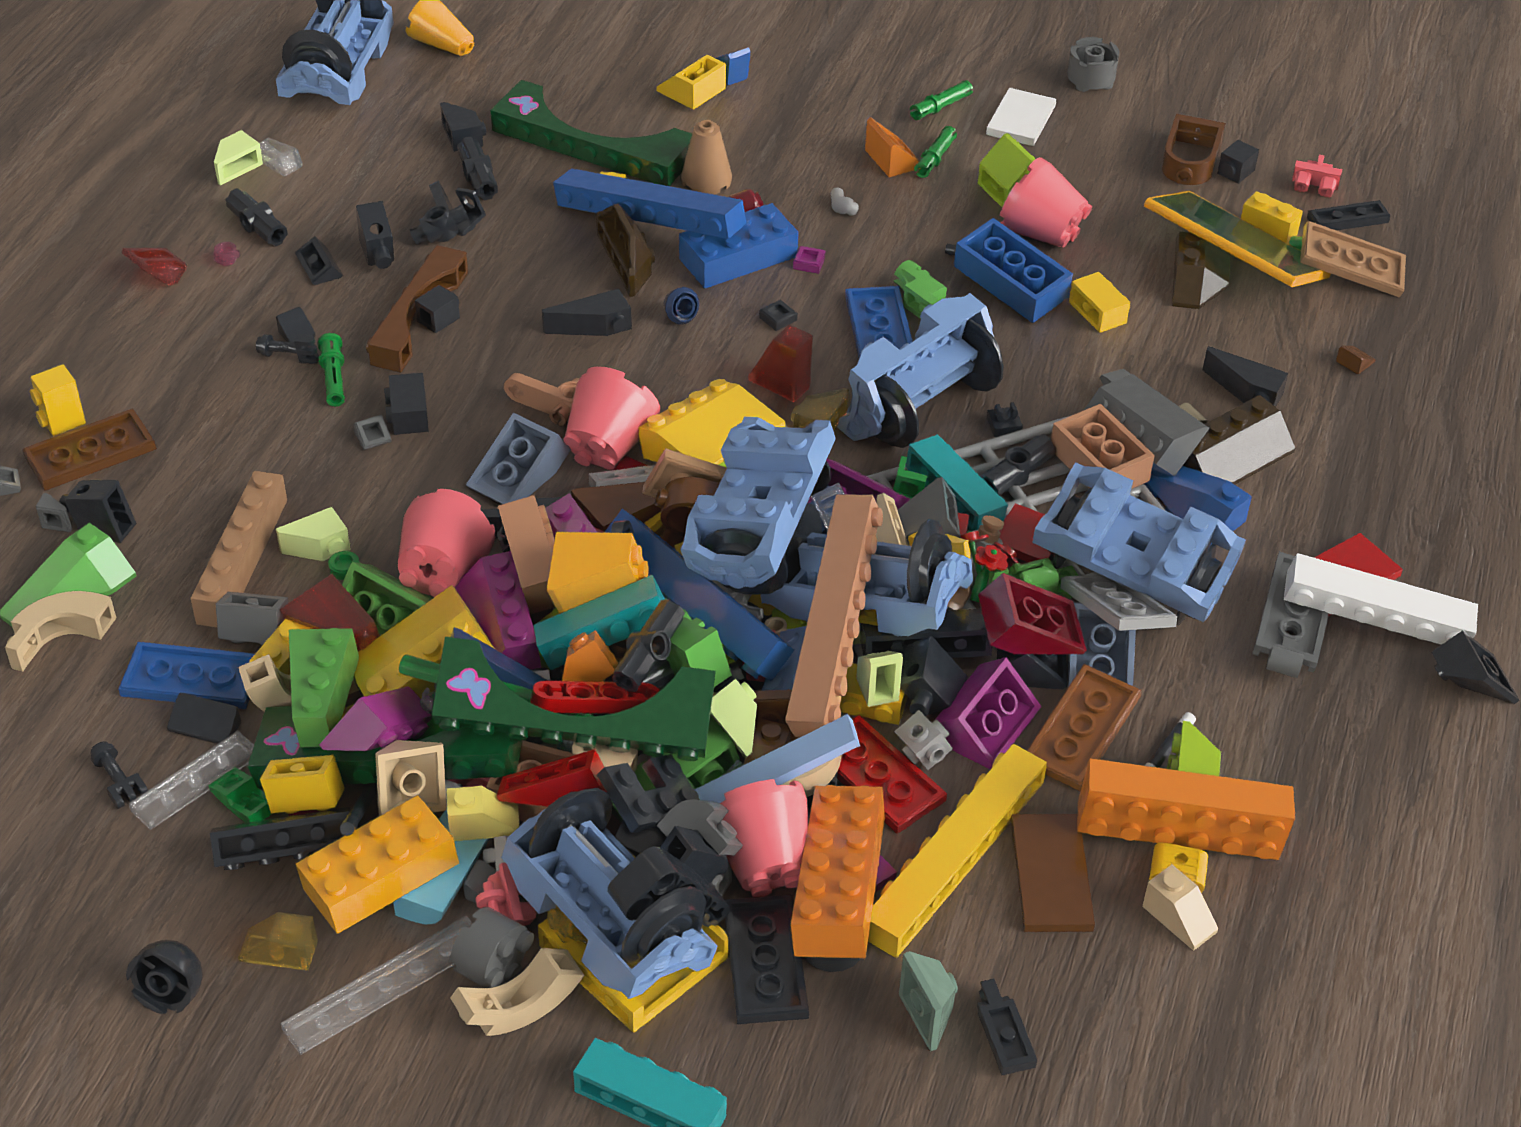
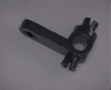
M439 180L429 185L436 206L429 209L424 217L419 219L421 225L409 229L417 245L427 239L430 243L451 240L460 230L458 224L469 220L462 204L452 209Z

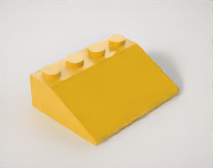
M717 379L710 382L708 387L692 392L685 400L671 404L664 412L650 416L647 419V423L639 427V440L644 459L658 462L666 448L719 465L724 462L720 450L731 428L742 423L744 416L759 417L775 427H785V420L739 384L727 382L725 379Z
M453 585L358 652L359 661L354 677L364 697L408 686L422 701L432 696L435 683L401 674L399 672V664L404 655H411L440 664L445 637H451L454 627L465 631L494 648Z

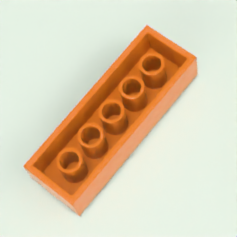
M1090 758L1078 798L1077 832L1094 836L1123 838L1130 841L1170 843L1200 850L1224 852L1231 855L1238 854L1259 857L1261 859L1279 860L1295 821L1293 786Z
M815 786L791 920L794 956L866 958L885 821L883 787Z

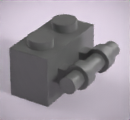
M228 591L216 603L218 639H227L233 643L257 642L263 645L285 618L289 620V617L296 616L297 606L288 604V597Z

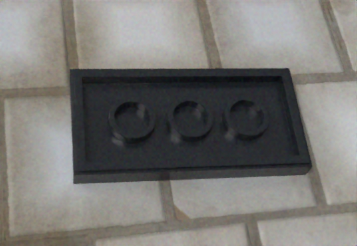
M793 895L725 900L729 906L725 923L737 1024L809 1019L802 957L794 956L791 932L794 908Z

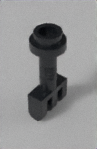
M264 334L256 340V351L261 353L262 356L270 357L273 352H287L297 354L299 363L315 364L319 362V354L317 353L318 350L313 335L297 334L294 342L275 341L271 334Z
M103 741L92 747L90 751L91 761L96 767H104L115 783L107 787V792L117 809L125 806L120 796L122 794L126 796L130 803L137 800L132 790L134 788H137L142 797L149 794L147 786L138 773L126 777L115 760L118 751L113 744Z

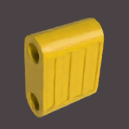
M1162 842L1154 846L1149 880L1173 864L1199 887L1201 893L1204 891L1208 864V854L1205 851Z

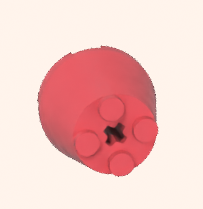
M1039 157L1028 166L1027 170L1030 173L1024 175L1019 183L1016 182L1000 212V216L1004 218L1000 223L1016 234L1064 248L1069 240L1073 242L1077 238L1081 230L1078 225L1082 219L1085 220L1088 217L1092 206L1088 204V201L1050 162Z
M608 367L589 368L577 382L568 425L563 439L564 443L575 454V461L583 466L594 464L607 470H613L616 464L638 443L639 427L647 423V419L650 416L660 414V405L655 395L645 385L639 388L634 383L625 379L624 372Z
M437 489L435 493L417 496L409 505L403 518L398 556L400 582L406 587H411L420 593L436 597L451 585L455 588L461 578L481 557L489 555L494 545V524L490 525L488 519L480 510L481 505L471 497L450 489Z
M770 779L743 785L724 793L726 800L720 804L729 811L722 820L728 822L736 830L737 835L735 837L743 845L734 856L726 855L742 888L751 891L752 897H764L772 893V889L783 886L786 888L797 887L808 830L807 798L803 785L795 780L790 782L789 785H776L775 780Z

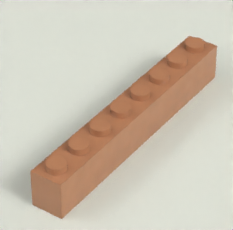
M836 495L785 719L795 737H802L841 717L839 706L841 697L845 696L847 692V669L853 663L852 645L854 638H857L859 635L858 617L860 610H863L865 607V584L871 578V556L877 550V528L881 527L883 522L882 509L878 507L873 495Z

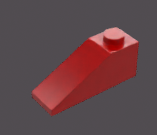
M596 749L503 776L496 796L502 802L548 807L558 798L570 792L598 788L606 792L597 777V774L604 768V765Z

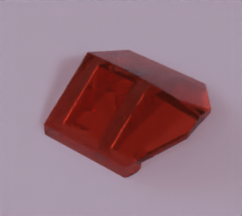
M123 248L122 254L140 269L159 282L169 286L178 283L188 266L167 248Z

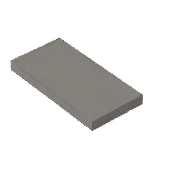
M1103 575L1066 576L1061 579V589L1118 631L1176 627L1177 616L1147 594L1137 592Z

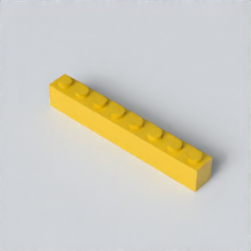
M1012 744L1005 754L999 753L994 760L992 769L987 774L982 773L979 776L973 791L969 795L964 794L961 797L954 813L951 816L946 815L942 819L938 831L932 838L928 836L923 841L919 853L914 859L909 858L904 863L897 879L894 882L890 880L884 886L880 898L873 904L868 942L895 958L901 954L1011 823L1012 814H1018L1042 786L1047 766L1046 761L1015 744Z

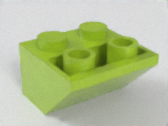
M1009 133L1003 134L980 162L978 184L1003 207L1015 183H1019L1024 175L1030 173L1027 169L1035 158Z
M1183 721L1180 734L1174 733L1171 753L1176 754H1169L1167 769L1219 776L1221 751L1190 721Z

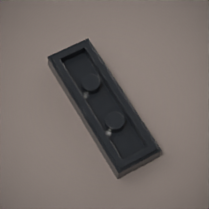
M1377 200L1308 210L1307 219L1310 222L1337 231L1389 223L1391 215L1381 201Z

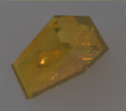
M843 388L806 396L802 403L796 405L792 411L791 421H793V428H805L815 420H828L831 422L834 432L838 427L840 417L844 416L849 408L850 390Z
M277 912L248 928L238 956L239 961L309 970L318 943L313 916Z

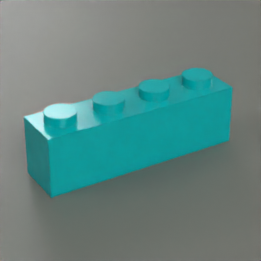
M938 434L909 444L905 467L909 471L927 475L925 488L937 478L943 477L955 495L957 513L970 515L968 531L978 530L980 525H983L981 522L983 516L986 515L1004 521L1008 508L1005 500Z
M650 575L535 624L534 630L537 647L551 671L565 665L568 647L570 646L569 643L579 634L586 632L588 635L596 630L607 646L628 638L632 632L641 631L659 602L665 600L654 576Z
M595 1038L573 1071L574 1091L650 1127H721L726 1118L727 1097L723 1096L717 1089L710 1086L704 1087L692 1082L684 1074L677 1071L670 1072L657 1066L647 1057H637L624 1051L622 1047L613 1042L606 1043Z

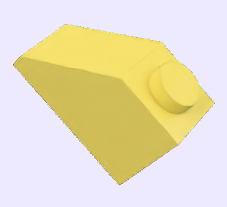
M483 786L447 788L449 832L453 836L454 841L509 836L519 828L518 804L499 801L496 793Z

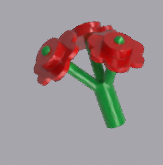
M967 531L966 534L960 537L968 540L977 573L970 600L980 602L978 594L986 588L990 571H995L996 569L1004 571L1008 565L1012 567L1013 564L1019 562L1015 558L1017 556L1016 552L1005 543L1001 545L998 542H994L992 545H986L985 548L982 546L976 547V543L989 538L988 534L980 536L978 531Z

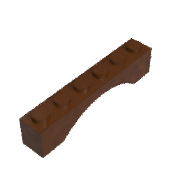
M436 245L431 254L426 256L424 264L415 272L408 287L403 289L399 300L392 305L385 320L380 322L378 330L373 337L368 339L366 351L369 353L371 366L400 373L403 371L413 356L409 331L416 317L415 300L438 285L450 292L458 289L468 274L467 253L465 251Z

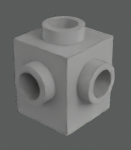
M920 710L894 731L905 745L902 749L904 754L914 765L920 761L927 770L942 761L945 755L953 749L945 739L949 735L947 730L938 720L931 723Z

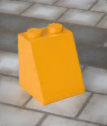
M556 532L547 592L557 611L561 614L648 577V562L644 561L642 548L637 546L632 533Z

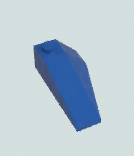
M1153 462L1150 481L1144 483L1154 497H1158L1163 501L1167 512L1184 519L1189 508L1193 507L1221 520L1232 531L1246 522L1252 496L1228 480L1182 466L1177 474L1173 476Z

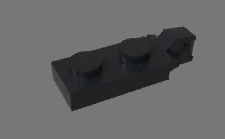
M994 978L981 981L979 995L982 1002H977L978 1016L1001 1076L1036 1068L1038 1060L1014 999H1010L1008 996L1001 997Z

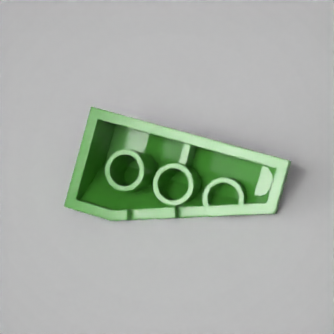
M88 523L61 543L0 609V618L12 626L11 621L27 606L42 598L58 593L86 591L106 596L111 595L137 577L136 572L110 536Z

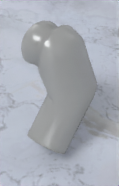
M841 188L832 189V209L839 214L855 215L859 209L858 204L853 202V199L844 197V192Z

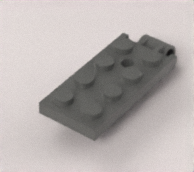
M1279 551L1252 654L1257 656L1260 652L1269 654L1266 664L1267 670L1297 678L1302 665L1308 666V671L1313 673L1316 669L1329 613L1284 600L1287 570L1295 556ZM1285 631H1292L1296 636L1289 635Z

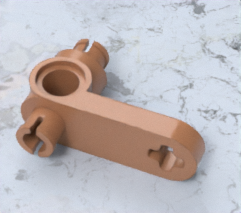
M513 373L505 381L504 390L512 400L549 414L551 421L555 424L561 420L559 426H563L569 420L576 385L580 378L565 382L557 388L523 374Z

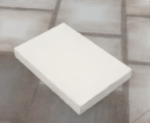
M1009 88L987 126L986 135L1001 138L1003 134L1009 133L1017 142L1034 146L1055 108L1056 99Z

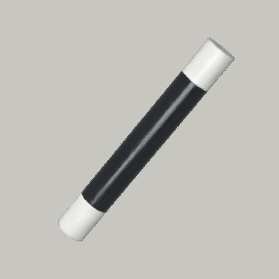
M1186 712L1145 766L1156 768L1162 766L1169 754H1171L1174 733L1180 734L1183 721H1190L1194 724L1196 718L1193 714Z

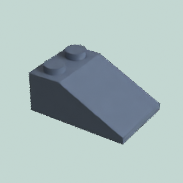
M513 413L466 486L501 505L529 497L557 472L571 449L557 433Z
M1074 603L1087 651L1084 654H1068V687L1083 664L1133 686L1136 630L1118 631L1082 603Z

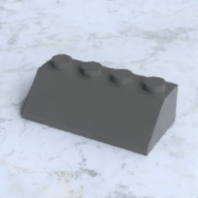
M1133 374L1101 386L1084 409L1102 404L1154 454L1153 462L1173 476L1177 474L1209 430V427Z

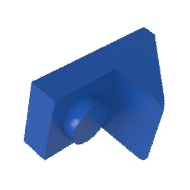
M749 48L715 58L726 64L727 85L747 79L751 53Z

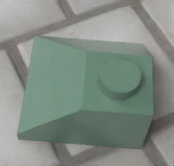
M909 951L903 954L899 996L931 1052L937 1049L953 1010L955 993H957L958 987L952 973H947L939 960Z

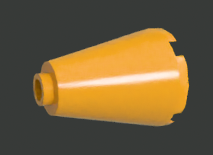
M419 0L409 14L408 20L411 21L410 28L406 26V33L412 39L459 56L472 51L474 47L473 35L440 0Z

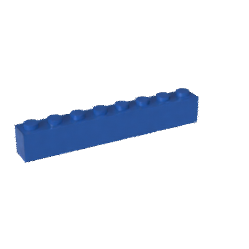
M572 168L553 182L557 205L597 213L612 205L619 204L634 221L727 239L746 225L744 205L741 199Z
M621 509L604 533H611L614 521H630L637 546H641L642 557L644 561L648 562V576H654L660 590L665 594L664 598L680 605L682 609L688 612L691 620L696 617L702 620L705 624L704 629L710 626L717 629L721 643L724 645V653L735 661L740 658L744 662L742 668L756 679L762 675L772 681L795 649L715 582L687 568L683 556L641 520Z

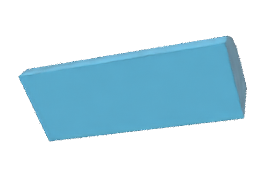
M445 810L439 821L449 831L447 810ZM490 838L454 841L459 864L393 902L395 916L425 925L436 924L440 921Z

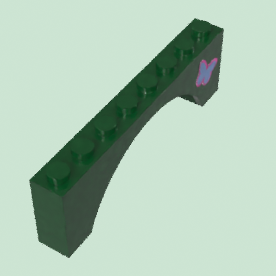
M520 80L490 110L492 131L665 186H670L682 173L692 133L677 128L654 135L629 138L607 137L581 131L567 125L553 115L544 102L543 86L525 80Z
M445 637L432 717L434 723L439 724V728L448 731H459L460 727L471 728L474 733L480 735H493L495 731L507 733L508 737L525 740L528 736L541 737V741L550 744H560L562 740L574 741L576 746L583 748H595L596 744L609 746V749L615 752L625 753L629 752L631 748L643 750V753L648 756L661 757L664 753L677 754V758L681 760L696 761L698 757L705 758L716 671L682 666L675 677L661 691L633 708L604 716H569L554 713L533 705L509 689L490 667L479 641Z
M292 706L266 707L247 767L257 788H263L260 778L270 760L334 755L343 785L377 783L375 753L382 749L380 747L368 751L323 750L321 747H300L292 719ZM460 727L459 731L443 730L435 735L418 740L421 742L443 744L445 780L498 778L516 773L523 740L508 737L507 733L494 731L493 735H480L474 733L471 728Z

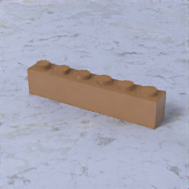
M260 471L253 472L190 598L197 625L217 627L216 603L228 591L244 593L287 503L283 475Z

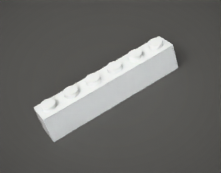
M1299 553L1296 554L1287 570L1284 600L1441 645L1462 630L1472 638L1476 635L1478 604Z

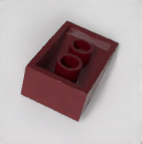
M1002 573L978 594L988 634L987 637L991 646L1013 654H1084L1087 651L1074 601L1005 573Z

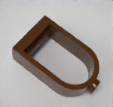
M1176 114L1165 146L1162 164L1164 175L1168 179L1183 185H1199L1207 182L1212 177L1226 123ZM1175 141L1213 148L1211 155L1201 161H1186L1172 153Z
M681 477L670 481L664 489L660 488L655 498V506L661 507L660 520L662 524L671 532L685 536L687 519L692 508L685 506L693 507L699 495L714 496L720 483L698 477Z

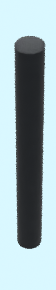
M366 786L340 826V831L343 835L349 836L353 834L376 796L377 791L375 787Z

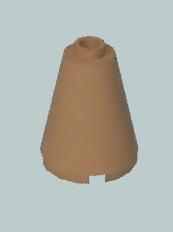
M703 120L694 126L681 173V180L684 187L687 185L691 187L692 191L708 194L720 193L721 188L726 186L727 189L730 187L732 172L720 127L711 120Z

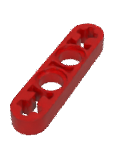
M539 681L533 686L530 703L554 713H618L645 702L660 690L652 684L643 682L637 692H628L624 688L617 686L615 682Z

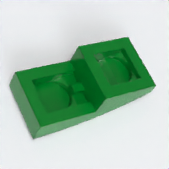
M236 767L208 785L210 791L245 823L261 821L273 814L270 811L264 791L257 788L253 777Z

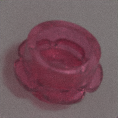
M221 242L214 248V261L223 266L234 264L236 259L240 257L239 250H236V245L232 242Z

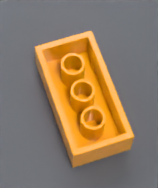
M417 795L354 830L353 834L344 836L297 862L296 867L304 891L334 931L339 934L458 865L459 859L453 836Z

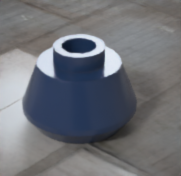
M680 287L670 291L664 299V309L668 318L676 324H686L692 321L699 310L697 294L687 287Z

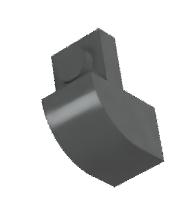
M694 799L682 801L675 805L657 825L667 837L674 826L696 830L719 855L734 856L743 846L735 837L737 835L736 830L728 822L722 820L729 810L722 804L714 801Z

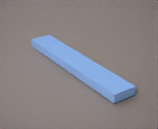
M846 714L695 789V791L698 793L700 800L721 803L726 800L724 793L743 785L774 779L776 785H781L859 747L860 743L853 720Z

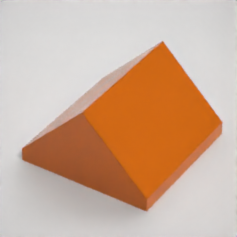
M870 117L867 120L865 151L890 178L914 171L915 165L920 160L897 135Z

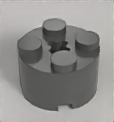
M1086 37L1077 40L1076 45L1071 46L1067 76L1075 84V88L1078 91L1086 92L1089 89L1108 90L1113 87L1119 59V49L1114 43L1110 42L1108 45L1102 43V38Z
M490 907L479 909L472 915L477 920L470 928L464 925L457 935L451 951V962L456 964V967L453 969L457 973L484 988H493L513 980L522 973L523 968L520 964L525 953L533 944L534 934L529 932L525 926Z

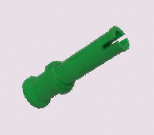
M326 333L321 335L317 341L318 349L321 351L319 364L324 369L326 401L328 405L336 407L342 405L345 399L341 374L344 355L340 351L343 343L339 335ZM330 341L333 342L332 348H330Z

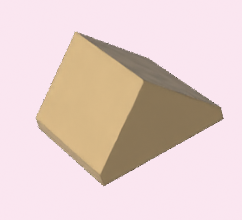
M395 740L375 753L379 816L417 795L432 812L447 810L444 749L442 743Z

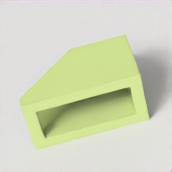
M242 130L220 140L214 160L218 184L222 185L263 165L260 143Z
M332 507L276 528L279 549L282 554L325 561L337 552L351 550L347 527Z
M886 651L858 657L857 681L868 707L899 701L903 661L901 653Z
M735 679L713 697L710 715L733 740L735 747L746 759L751 755L753 748L757 704L753 700L757 696L745 681L740 685Z

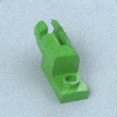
M912 260L903 262L896 269L894 275L899 279L894 280V283L904 291L903 305L920 318L921 312L926 306L933 305L946 298L947 287L930 276L928 271L921 270V267Z
M1044 558L1024 564H1013L1009 570L1007 568L1004 571L998 569L990 571L989 584L1002 573H1005L1069 599L1073 597L1061 589V579L1066 576L1079 575L1072 565L1055 569L1050 559Z

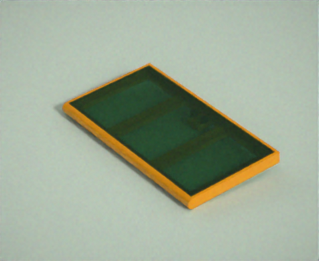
M1191 191L1149 197L1144 203L1145 208L1290 287L1330 278L1331 273L1300 263L1301 250Z

